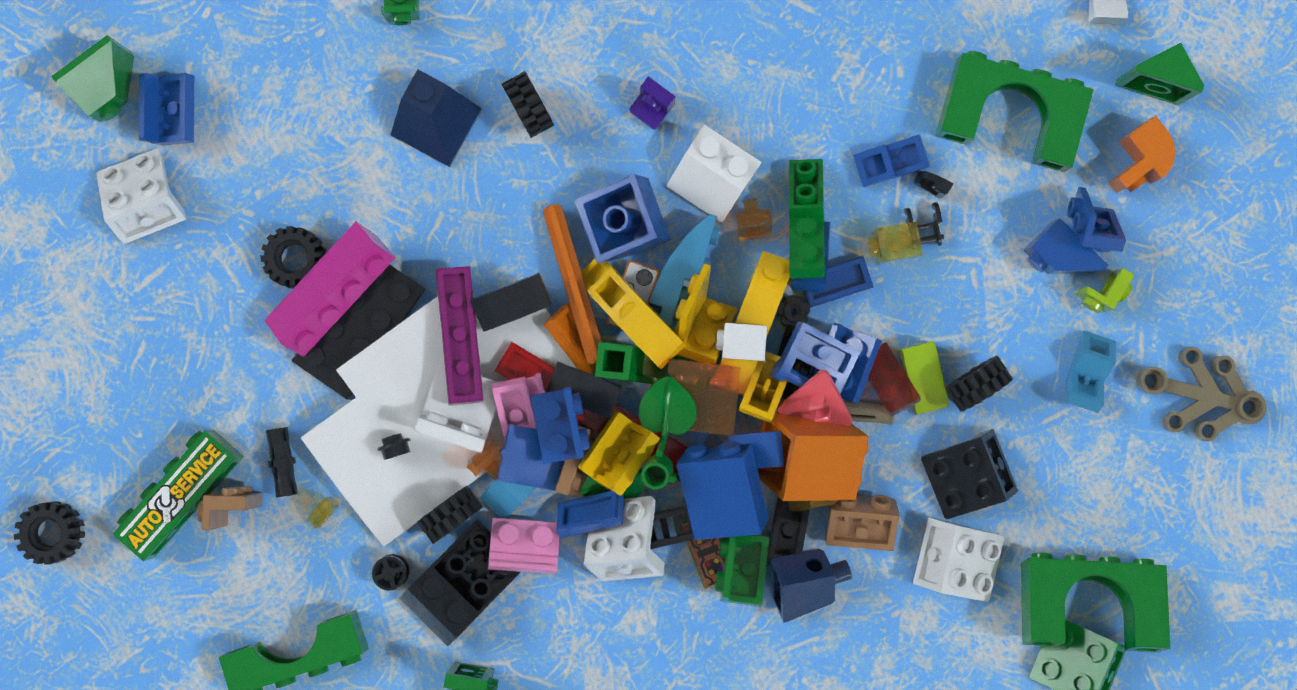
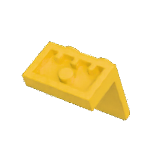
M704 263L700 274L694 273L690 280L687 291L690 293L688 299H681L675 316L679 320L674 332L686 344L677 355L715 367L721 353L720 350H716L718 329L724 330L725 323H734L738 308L706 298L711 265Z

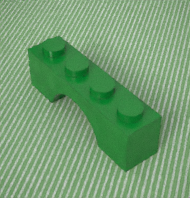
M357 610L324 620L318 624L314 644L304 656L298 658L278 657L269 652L261 642H257L227 652L218 658L228 690H263L264 686L275 683L276 688L296 682L295 676L306 672L309 678L329 671L328 665L340 662L342 667L362 660L360 655L366 652L369 647Z

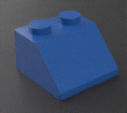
M633 174L575 200L598 264L639 254L671 240L651 183L647 177Z

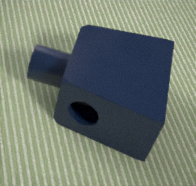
M821 549L771 559L772 598L783 623L832 604L835 601V584L852 579V573L846 560L830 564L825 552Z

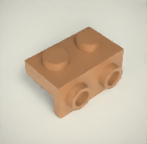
M231 486L222 488V492L203 495V501H200L197 512L198 521L202 522V530L210 531L227 526L228 510L246 511L261 507L263 493L252 492V486Z

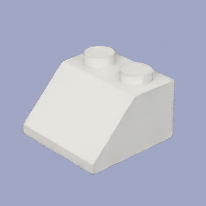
M704 125L683 156L666 187L706 214L717 216L716 220L722 224L759 169L761 161Z

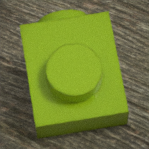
M1125 268L1114 270L1100 293L1087 286L1080 288L1076 295L1083 299L1082 304L1086 308L1096 313H1100L1101 310L1103 312L1114 310L1118 302H1124L1131 293L1133 286L1130 282L1135 275Z

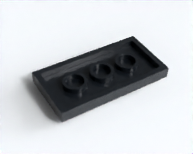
M389 264L304 357L297 353L292 362L349 400L353 393L336 369L403 322L426 289Z

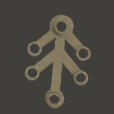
M1196 347L1182 349L1178 358L1183 366L1190 368L1200 387L1167 378L1166 373L1158 367L1144 368L1137 375V386L1146 394H1158L1164 391L1197 400L1179 412H1168L1163 416L1162 426L1168 432L1182 431L1187 423L1216 406L1230 409L1212 422L1200 421L1196 424L1194 428L1195 436L1201 441H1212L1218 436L1219 432L1237 422L1255 424L1262 420L1266 413L1264 398L1255 391H1247L1235 370L1234 360L1229 356L1214 358L1211 362V370L1215 375L1224 377L1233 396L1221 393L1202 361V352ZM1189 351H1192L1195 355L1193 363H1189L1186 359V354ZM1221 360L1226 361L1228 365L1225 372L1219 369V362ZM1148 374L1154 378V384L1151 387L1145 384V377ZM1246 401L1250 402L1252 406L1248 414L1243 410V404ZM1172 416L1178 419L1176 428H1172L1169 424ZM1205 425H1208L1211 429L1208 437L1202 434V428Z

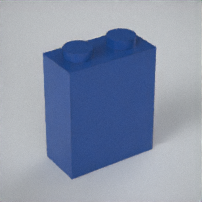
M729 441L717 447L706 448L705 445L700 444L687 448L676 465L694 539L761 534L769 518L752 443L740 444L738 441Z

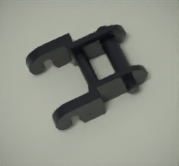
M938 202L932 203V209L935 210L932 223L914 224L910 208L904 209L905 216L907 215V230L913 231L914 240H912V245H916L917 250H921L922 244L936 242L938 246L942 245L944 235L940 234L938 224L943 221ZM933 228L934 235L920 237L919 230Z

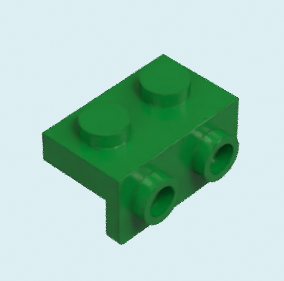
M747 535L721 538L719 557L725 558L723 571H717L715 591L721 592L720 601L762 606L769 537Z

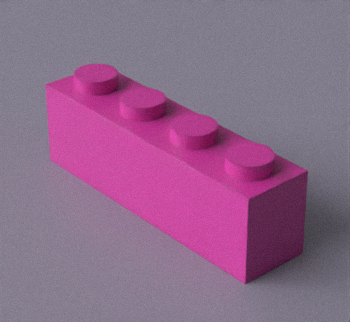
M355 221L264 320L283 346L304 357L395 259V256L376 234Z

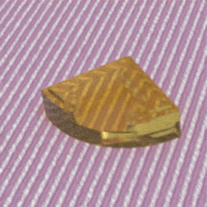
M331 496L323 498L310 514L307 522L315 529H320L337 510L339 503Z

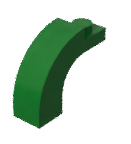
M604 342L598 343L595 377L653 384L665 376H673L684 388L709 391L711 366L676 354L660 369L639 347Z

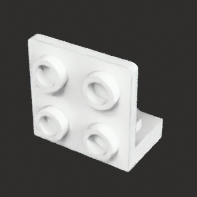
M159 149L140 154L97 172L104 221L123 244L186 220L183 207L169 190L163 156Z
M440 363L414 431L482 453L497 409L491 384L498 381L481 376L483 403L448 406L445 364Z
M652 496L624 499L623 525L588 532L584 565L601 581L663 576L665 563L650 549L656 503Z
M928 518L913 584L943 594L989 602L1004 537Z

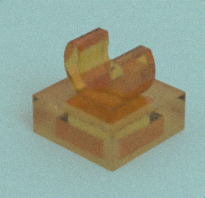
M756 198L743 200V213L736 214L738 241L771 236L772 217L770 209L759 210Z
M491 439L484 445L482 453L477 452L467 462L466 467L475 476L485 469L496 481L500 461L496 457L500 454L499 450L501 447Z

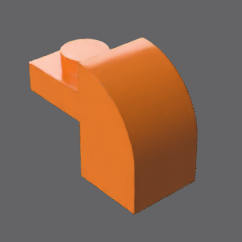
M1157 116L1145 121L1118 141L1134 163L1108 183L1116 193L1126 188L1132 192L1147 180L1152 184L1168 174L1174 163L1175 146L1171 135Z

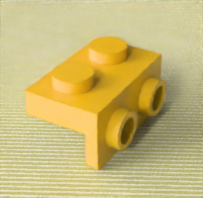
M615 411L585 454V457L579 463L578 468L600 485L622 496L626 488L633 482L635 475L645 460L652 454L660 438L652 431L632 422L622 413Z

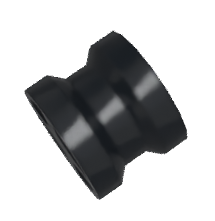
M389 554L379 559L372 569V578L376 586L387 591L395 590L403 585L410 574L407 560L397 554Z

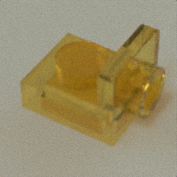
M917 221L876 228L871 232L872 237L868 238L869 254L871 258H876L877 265L923 255Z

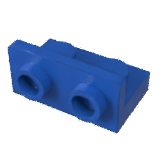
M834 322L827 335L860 351L840 394L842 399L858 404L882 341L876 337L848 329ZM813 368V369H812V373H811V378H812L815 374H817V373L819 372V370Z

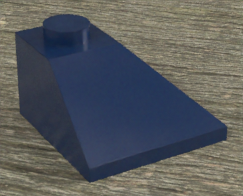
M417 69L401 98L390 135L450 167L482 109L450 86Z

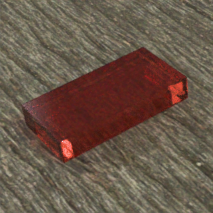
M887 342L881 344L868 381L888 414L892 417L920 402L921 397Z

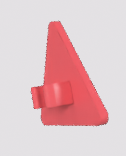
M824 369L820 370L779 404L777 410L780 414L812 419L816 423L828 422L850 426L853 420L829 372Z

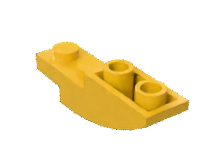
M594 258L581 271L590 296L660 369L686 346L680 337L609 262L598 264Z

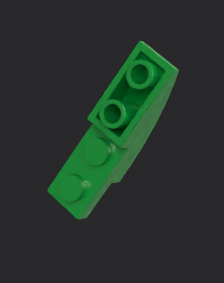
M823 159L789 160L790 278L825 277Z

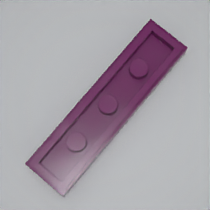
M470 266L436 269L448 406L483 403L475 311L470 301L473 299Z

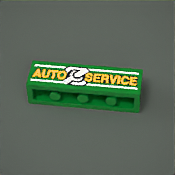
M204 430L203 433L201 431L195 433L186 443L188 450L181 458L178 456L173 458L163 469L165 476L157 484L155 482L150 484L140 495L141 503L135 509H128L117 521L120 526L113 535L143 562L157 556L196 512L200 501H203V495L212 494L243 459L244 456L215 430Z

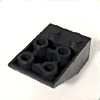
M479 520L468 528L399 598L447 646L457 639L520 573L517 571L488 569L491 532Z

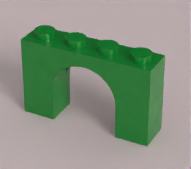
M968 51L967 53H962L956 59L935 137L968 145L975 138L987 97L999 90H1016L1027 95L1035 103L1041 117V129L1032 164L1060 172H1065L1072 168L1094 89L1085 87V83L1078 79L1066 78L1063 81L1052 78V73L1045 70L1033 69L1031 72L1020 69V65L1013 61L1000 60V62L988 60L987 55L981 52Z
M1032 553L1031 557L1021 563L1022 645L1057 647L1066 643V596L1074 583L1078 581H1095L1108 587L1116 595L1122 606L1125 651L1160 653L1171 649L1167 565H1154L1153 559H1134L1133 563H1120L1119 557H1100L1099 561H1086L1085 555H1066L1065 559H1052V554Z

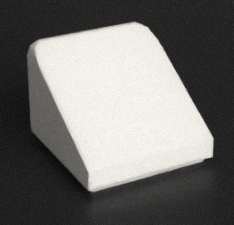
M1089 0L1088 23L1122 25L1128 20L1126 0Z

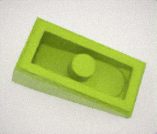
M930 341L898 350L915 414L919 415L948 407L949 403L935 342Z

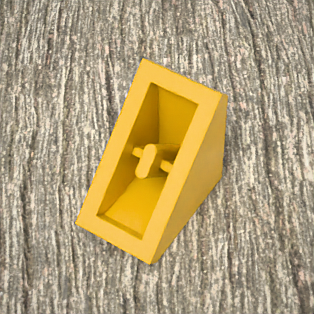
M765 351V361L757 362L738 411L769 423L772 422L787 384L786 380L780 382L771 377L773 366L781 358L780 356Z

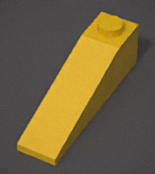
M762 251L735 324L767 326L768 336L790 278L789 260ZM722 358L712 385L744 396L758 361Z

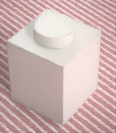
M725 323L724 330L718 329L716 350L723 351L722 358L765 361L767 326Z

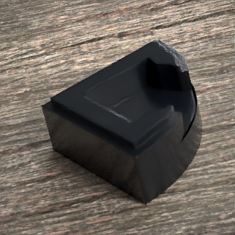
M918 171L913 180L915 185L939 199L947 195L954 184L927 171Z

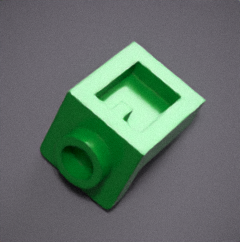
M384 0V6L381 7L382 15L386 21H391L392 25H409L411 20H420L419 0Z

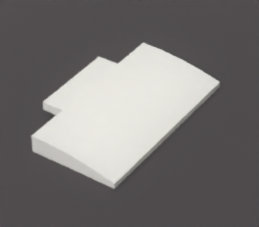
M438 296L336 369L356 398L301 437V440L383 547L415 525L418 520L442 502L500 463L502 455L499 453V450L504 448L505 440L497 409L482 453L414 431L422 414L438 365L444 363ZM546 308L483 332L475 313L481 376L498 382L508 380L494 370L511 342L553 367H556L557 361L574 368L577 367L543 325L551 317ZM401 433L403 439L410 438L411 441L408 442L411 452L384 460L382 452L377 450L378 447L383 446L381 441L383 438Z

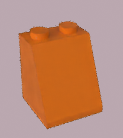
M778 412L775 413L771 423L763 420L761 432L781 431L784 466L757 468L759 479L782 501L856 500L858 487L862 482L861 472L864 457L868 452L869 436L853 424L845 426L828 422L816 423L812 419L784 415Z

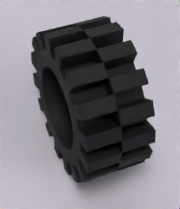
M525 71L501 84L530 138L554 126L549 113Z
M286 226L287 229L279 228L275 230L276 234L274 236L270 234L266 238L269 242L267 245L263 244L261 250H264V255H260L261 262L265 264L262 267L264 272L269 274V278L272 281L294 289L326 254V249L322 247V241L315 234L301 227ZM300 245L306 252V262L302 268L290 271L282 263V254L287 247Z
M994 356L973 367L967 373L962 374L961 377L952 381L945 389L961 412L991 397L995 392L1003 389L1002 387L1008 385L1013 378L999 356Z
M465 486L418 520L417 523L431 543L434 544L482 509L483 506L470 488Z
M57 501L39 503L29 507V511L23 512L19 516L23 520L16 522L14 527L20 529L19 533L14 534V540L20 539L21 544L16 546L18 551L24 550L26 553L23 557L27 560L34 559L33 563L35 564L44 563V565H49L72 557L76 554L75 550L80 549L83 544L79 542L80 538H85V532H80V526H85L84 521H78L76 518L80 515L77 510L71 511V505L61 504V502ZM45 520H53L61 528V538L54 546L45 545L38 536L39 527Z

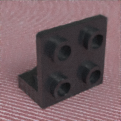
M994 429L981 432L970 440L921 457L945 519L1006 502L1018 492Z

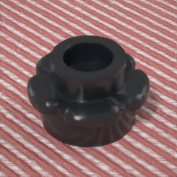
M790 295L785 298L784 302H780L777 315L780 316V322L785 327L787 324L796 325L798 321L807 323L810 306L806 300H801L799 296ZM791 309H796L797 314L792 315L790 312Z
M401 433L381 439L383 446L377 448L378 451L382 452L383 459L387 460L411 452L408 442L411 440L410 438L403 439Z

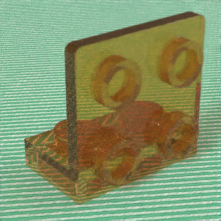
M669 359L668 373H671V376L676 378V381L692 395L697 406L695 423L688 431L728 436L734 434L742 367Z

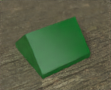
M1182 43L1136 65L1119 77L1115 83L1117 87L1177 106L1202 93L1204 84Z

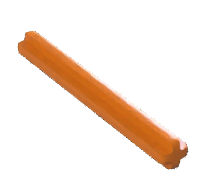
M559 204L550 205L543 209L547 229L586 361L589 365H596L598 343L602 342L563 208Z

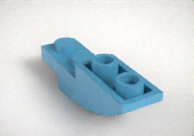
M710 214L684 237L664 266L653 290L649 305L662 309L660 317L673 331L679 320L673 318L676 307L681 299L686 300L688 287L683 286L684 281L690 282L694 273L700 274L704 263L708 265L711 263V258L705 257L709 244L716 245L721 226L715 225L717 218L715 215Z

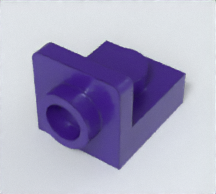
M648 76L640 86V95L631 105L629 111L651 129L656 130L675 105L676 96Z

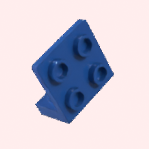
M566 387L562 390L531 395L543 464L584 458V450L590 449L587 429L579 428L577 415L584 414L580 393L573 394L572 388Z

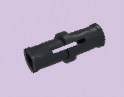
M288 427L266 430L271 460L268 461V467H272L276 498L296 495L298 491L293 466L296 463V459L292 457Z

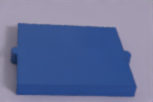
M509 424L504 448L499 450L502 456L497 480L555 491L560 467L564 466L565 462L558 461L543 464L537 429Z

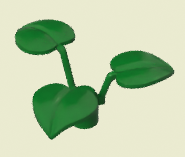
M665 376L654 382L640 402L639 418L642 426L652 432L661 431V438L656 455L651 456L647 460L643 469H639L631 485L624 491V499L639 497L643 491L644 484L650 489L658 490L665 487L668 481L675 483L676 480H680L679 474L673 473L672 461L664 455V448L668 432L674 435H681L694 425L697 417V406L692 395L673 376ZM587 475L581 489V495L586 497L611 490L600 485Z

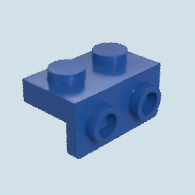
M149 73L139 75L140 141L162 146L194 143V75L187 73L156 76Z
M1078 187L1076 197H1071L1067 214L1072 219L1073 232L1077 233L1081 246L1089 247L1102 253H1108L1111 250L1123 252L1126 238L1114 209L1094 207L1087 189Z

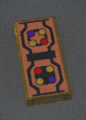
M688 522L682 524L684 534L690 533ZM721 538L686 541L704 589L714 586L717 571H723L725 558L719 557Z

